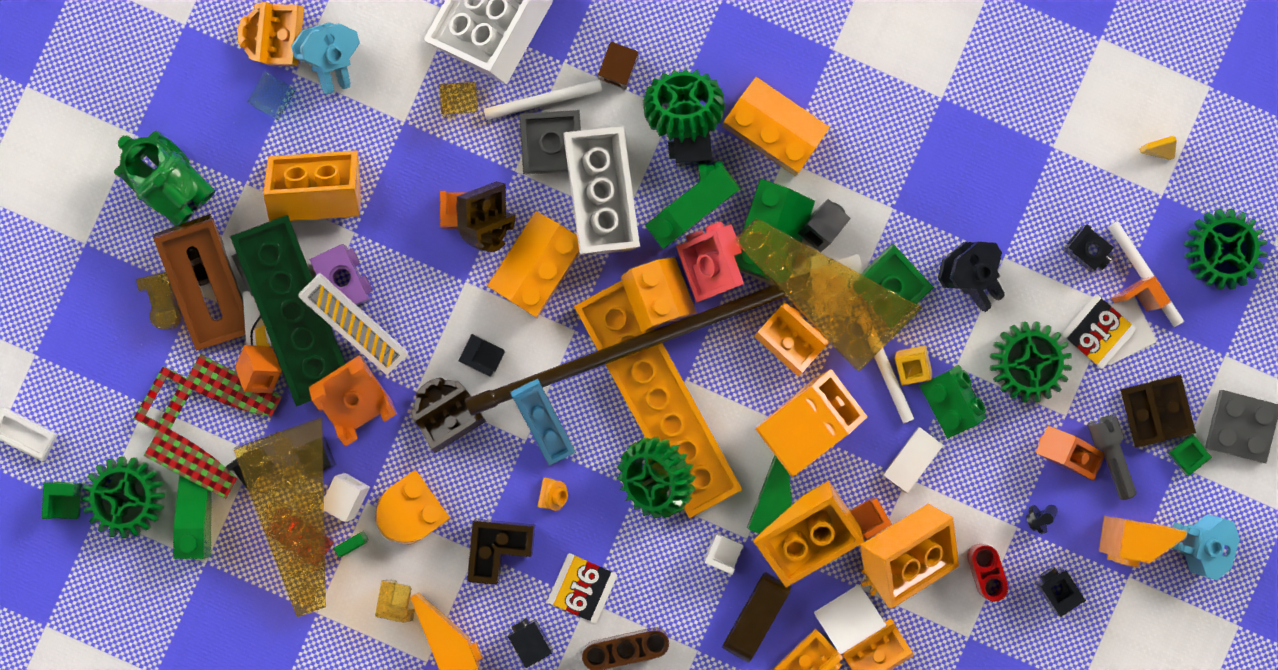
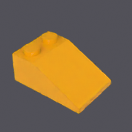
M829 480L804 494L753 539L757 548L786 588L864 543L860 525Z

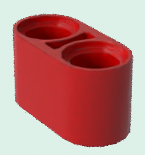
M983 543L973 545L969 549L967 557L978 593L985 599L993 602L1004 599L1008 593V583L997 550ZM981 550H988L990 553L989 562L984 566L978 565L976 561L977 554ZM991 579H997L999 582L998 591L991 595L987 594L985 590L986 583Z

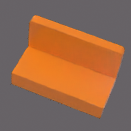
M1155 276L1140 279L1111 297L1113 303L1127 301L1136 295L1146 311L1161 309L1171 303Z

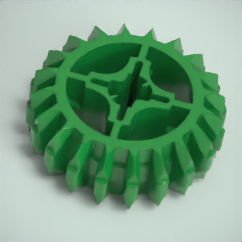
M687 68L679 73L673 69L671 75L662 72L660 79H653L651 86L647 87L643 100L644 117L649 122L651 130H656L659 137L667 134L669 141L675 137L679 138L681 143L685 138H691L695 141L697 135L706 138L708 131H715L717 124L721 123L723 111L725 110L724 94L722 88H719L717 80H711L708 73L701 76L698 69L693 73L688 72ZM701 100L706 103L705 106H703L702 104H700V101H701ZM663 104L668 106L666 110L662 107Z
M1217 209L1214 216L1210 212L1203 215L1204 221L1198 219L1194 222L1197 230L1190 229L1187 232L1193 238V241L1184 242L1185 247L1192 248V252L1184 254L1186 259L1193 258L1194 263L1188 265L1189 270L1198 268L1199 271L1196 273L1195 278L1199 280L1206 276L1205 285L1212 286L1215 282L1216 289L1218 290L1224 289L1225 285H1227L1229 290L1236 289L1237 283L1241 286L1247 285V277L1250 279L1257 277V273L1253 268L1262 269L1264 267V264L1258 258H1264L1268 255L1267 252L1260 251L1261 246L1267 245L1266 240L1259 241L1257 237L1263 233L1262 228L1253 230L1252 228L1256 224V220L1250 219L1245 223L1246 213L1241 212L1236 216L1234 209H1228L1226 214L1222 209ZM1217 225H1226L1237 231L1225 237L1221 233H1216L1213 228ZM1206 238V242L1209 244L1211 248V253L1207 259L1204 253V243ZM1244 240L1247 247L1246 258L1240 249L1241 243ZM1230 243V249L1227 250L1230 251V254L1220 256L1222 254L1221 249H1223L1221 245ZM1225 261L1230 265H1235L1238 270L1232 274H1226L1217 271L1214 267Z
M1021 322V332L1016 325L1010 326L1012 336L1002 332L1000 337L1005 343L994 342L993 344L996 349L1000 350V353H991L989 356L991 359L998 360V365H991L989 367L991 371H1000V374L993 378L994 382L1004 380L1005 383L1001 386L1000 390L1006 392L1012 388L1010 398L1016 399L1021 392L1022 402H1028L1030 394L1034 402H1040V392L1046 399L1052 398L1049 388L1055 392H1060L1062 388L1057 383V380L1061 382L1068 381V377L1061 374L1062 370H1072V366L1064 365V359L1072 358V354H1062L1061 351L1068 347V343L1062 342L1057 344L1056 341L1060 339L1061 333L1056 332L1050 337L1049 334L1052 328L1050 325H1046L1040 332V322H1033L1031 330L1028 322ZM1031 337L1044 342L1052 354H1040L1035 344H1032ZM1022 339L1023 345H1021L1020 356L1015 360L1008 361L1011 348L1017 341ZM1029 354H1032L1031 358L1044 359L1043 362H1037V364L1032 365V370H1029L1030 366L1017 365V363L1029 359ZM1053 363L1050 376L1039 385L1038 379H1041V369L1045 365ZM1009 370H1021L1025 374L1026 380H1029L1030 387L1018 383L1012 377Z
M659 436L650 439L643 438L630 445L621 456L622 462L619 463L617 468L622 473L616 478L623 482L620 490L626 491L628 495L625 501L632 500L634 502V510L642 508L643 516L651 514L654 519L662 516L664 518L670 517L683 510L685 505L692 499L690 494L696 489L691 484L696 476L689 472L693 465L687 464L685 461L687 454H680L678 452L679 445L671 447L669 439L661 441ZM645 458V464L643 465V470H642V462H643V459ZM669 486H671V492L668 497L667 491H669Z
M125 456L119 457L117 464L113 458L107 459V468L102 464H98L96 470L99 475L94 473L88 475L93 485H83V489L89 491L90 496H83L81 498L82 502L90 501L91 506L85 508L83 512L85 514L94 513L89 523L95 524L100 521L99 532H105L109 528L110 537H116L118 532H120L122 539L128 538L130 531L134 536L140 535V527L145 531L149 530L151 525L148 519L154 522L159 519V516L153 511L164 509V505L156 503L157 499L165 498V493H157L156 488L163 486V482L152 481L157 476V471L153 470L146 474L149 464L143 462L137 468L138 459L135 457L131 458L128 464ZM125 472L124 479L120 480L116 488L104 487L107 480L114 474ZM134 477L143 485L146 499L136 492ZM124 492L126 497L135 501L123 502L121 498L114 494ZM102 498L111 503L113 518L104 509ZM131 506L143 507L142 512L137 518L130 522H122L123 515H127Z

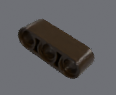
M764 572L725 639L722 648L749 663L787 599L792 586L786 588L781 580Z

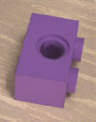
M340 244L309 259L316 275L321 273L355 305L360 306L372 300L369 293L373 289L366 275L361 277L356 266L360 264V261L353 248L348 249L346 245ZM347 270L351 275V280L348 285L340 287L336 282L337 274L340 271Z

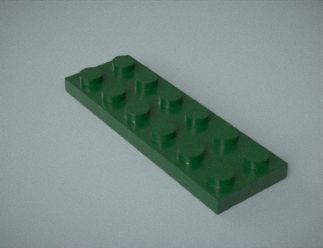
M286 215L234 234L230 238L297 407L312 401L309 391L311 385L345 365V361L331 325L299 298V293L313 278L289 216Z

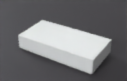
M2 407L0 410V441L40 461H45L59 434Z
M918 427L883 473V476L908 493L944 445Z

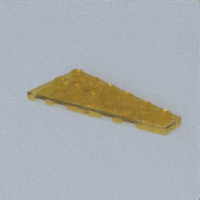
M322 417L234 447V453L297 617L326 607Z

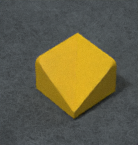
M926 345L896 352L895 362L901 386L931 380L932 368Z

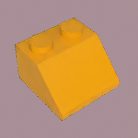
M675 257L658 259L630 269L621 276L642 333L697 313Z

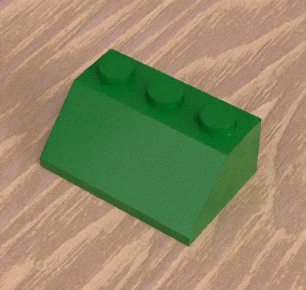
M760 179L738 241L742 253L734 256L739 271L775 283L789 280L803 237L798 232L809 220L815 200L790 188Z

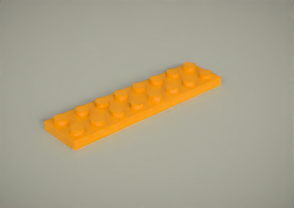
M622 280L574 306L598 351L652 331L641 332ZM663 343L605 364L645 438L650 439L659 436L661 441L669 439L670 446L679 445L678 452L680 454H687L686 463L693 465L689 472L696 476L691 483L696 489L690 494L692 499L684 507L689 519L742 490Z

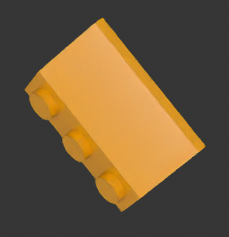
M757 77L754 78L739 98L722 125L723 128L795 177L830 128Z
M358 150L268 156L263 196L269 221L286 215L289 216L290 221L360 216L361 186Z
M535 211L487 287L538 319L580 254L577 235Z
M930 504L923 506L860 545L863 569L887 607L891 609L959 567L954 519Z
M1104 516L1099 552L1107 554V560H1112L1122 565L1140 567V562L1151 563L1186 538L1187 531L1164 525Z

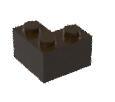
M474 519L467 582L498 585L500 582L502 554L531 557L533 555L536 524Z

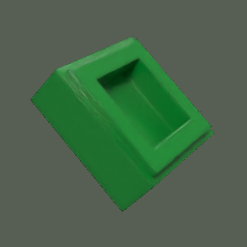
M1194 434L1188 435L1167 452L1186 476H1190L1212 458Z
M362 531L335 546L334 550L338 557H343L366 544L369 539L365 532Z

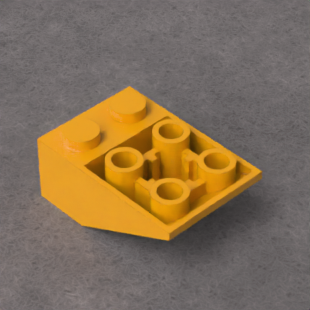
M832 369L812 379L756 427L755 430L791 477H794L850 434L867 418V415Z

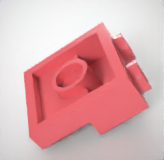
M722 221L705 227L707 233L704 234L703 230L686 235L687 241L676 246L696 303L744 284L734 257L742 253L732 224L724 226Z

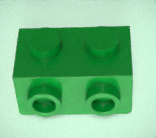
M956 365L950 370L932 378L930 381L919 385L947 439L978 425L987 418L983 401L976 397L971 387V379L968 373L962 370L960 365Z

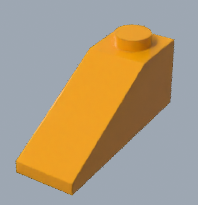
M419 592L413 594L410 597L439 670L478 669L480 667L479 660L483 659L477 642L472 643L467 634Z

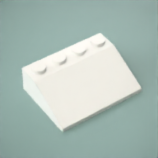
M445 0L424 41L483 74L507 84L553 0Z

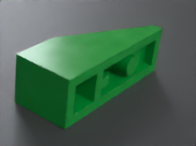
M721 165L662 210L645 226L664 249L676 242L741 188L724 166Z
M775 455L747 525L748 530L759 534L792 506L789 473Z
M179 475L173 528V559H205L211 557L212 492Z

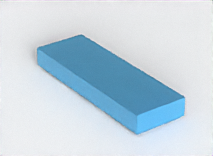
M538 378L510 392L549 466L576 453Z

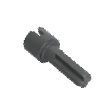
M1117 415L1103 416L1099 420L1100 423L1097 424L1094 421L1089 422L1087 426L1094 446L1103 450L1119 498L1121 500L1133 498L1136 495V490L1120 446L1124 436Z

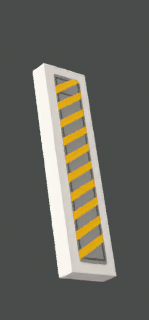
M321 273L299 293V298L386 375L408 356L406 349Z

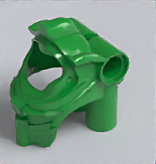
M154 131L148 137H141L135 140L126 135L119 138L118 146L122 153L120 165L114 170V174L127 183L136 193L139 200H142L146 205L165 216L174 226L186 223L194 214V211L187 205L191 200L198 207H201L216 192L189 164V159L184 152L159 131ZM146 156L157 166L155 170L143 161Z

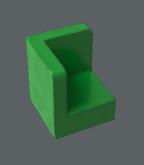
M44 482L41 518L78 519L80 517L82 483Z

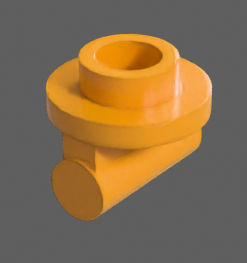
M543 477L537 507L553 511L560 510L568 499L565 483Z

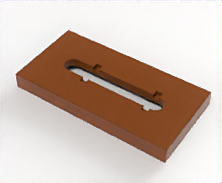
M211 218L155 236L154 242L195 350L198 351L245 336L243 297L214 219ZM189 247H196L199 251L222 313V318L219 320H214L211 317L204 301L201 288L187 255Z

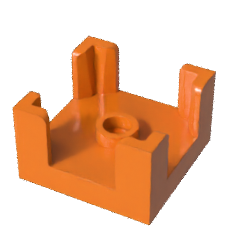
M360 355L309 387L312 402L319 411L323 410L335 427L338 438L345 447L358 439L356 429L380 414L385 422L397 415L392 400Z

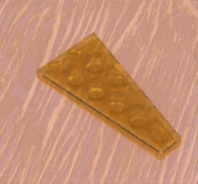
M755 219L734 240L856 371H860L923 308L759 219Z

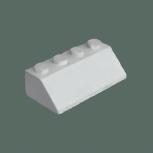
M624 127L564 132L580 254L631 251L640 247Z

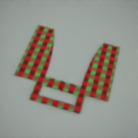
M200 354L187 378L163 366L133 419L157 431L144 457L226 499L237 478L205 450L170 430L192 390L237 409L272 417L283 396L275 392H244L238 374L235 371ZM166 378H169L180 385L160 421L157 422L146 416Z

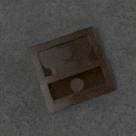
M1181 374L1120 389L1135 448L1196 433Z

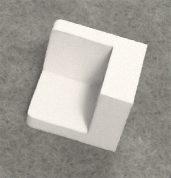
M346 473L336 475L320 508L343 522L350 521L356 517L370 486Z
M715 533L705 555L704 563L733 575L734 566L743 544Z

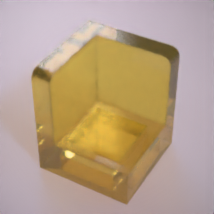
M476 82L439 84L441 115L443 118H456V114L476 113L478 111V86Z
M382 580L375 617L402 623L413 621L415 609L408 608L411 586L399 584L396 580Z

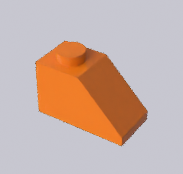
M1047 426L1044 434L1040 437L1038 448L1035 452L1045 459L1093 481L1105 458L1103 451L1074 435L1051 426Z

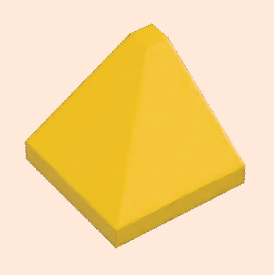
M1170 136L1141 146L1140 153L1167 160L1173 159L1176 152V137Z

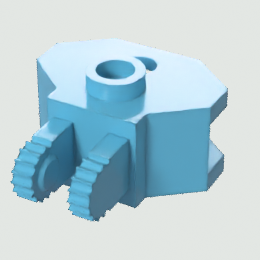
M330 22L302 30L291 45L294 58L311 65L312 71L317 72L324 94L328 95L334 91L330 71L335 70L341 89L350 88L351 82L347 66L351 65L349 59L360 44L357 31L342 24Z
M1207 514L1194 525L1188 524V526L1173 523L1172 528L1187 531L1183 543L1179 542L1171 549L1178 550L1181 554L1185 555L1190 572L1218 580L1232 569L1240 541L1233 521ZM1226 545L1228 547V552L1226 555L1222 556L1224 552V546Z

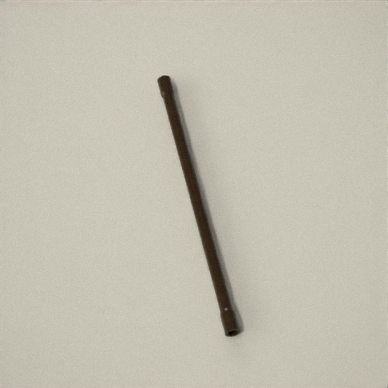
M809 271L803 275L500 388L487 390L465 399L469 413L473 416L513 399L511 391L537 378L541 386L546 387L811 288Z

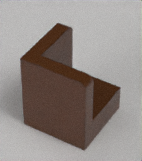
M611 42L598 73V80L600 79L603 82L627 90L639 57V51Z

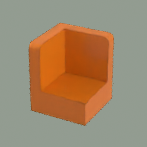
M440 191V227L442 229H458L457 196L467 192L448 193L447 191Z
M244 345L235 365L244 392L273 393L282 373L272 347Z
M875 497L869 498L850 510L860 525L863 539L865 540L892 525L878 499Z

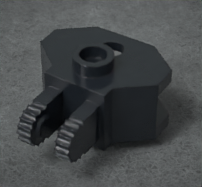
M963 242L942 259L938 280L943 288L961 289L963 294H970L978 308L987 312L992 305L984 292L985 289H987L993 299L999 301L1005 297V292L997 280L1000 277L998 268L1002 251L997 243Z

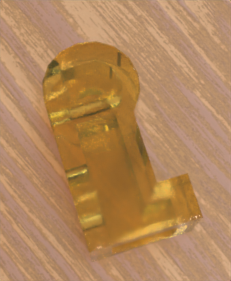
M163 272L136 279L138 290L148 292L152 307L150 312L152 325L162 330L176 328L181 321V312L167 273Z

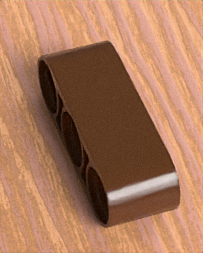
M652 627L593 640L585 646L582 660L584 665L590 670H604L659 658L668 651L669 638L663 629ZM652 635H659L664 640L663 646L658 650L650 649L647 645V640ZM628 641L633 644L635 650L630 656H622L618 653L617 647L621 642ZM593 648H599L605 654V658L599 663L591 662L588 658V652Z

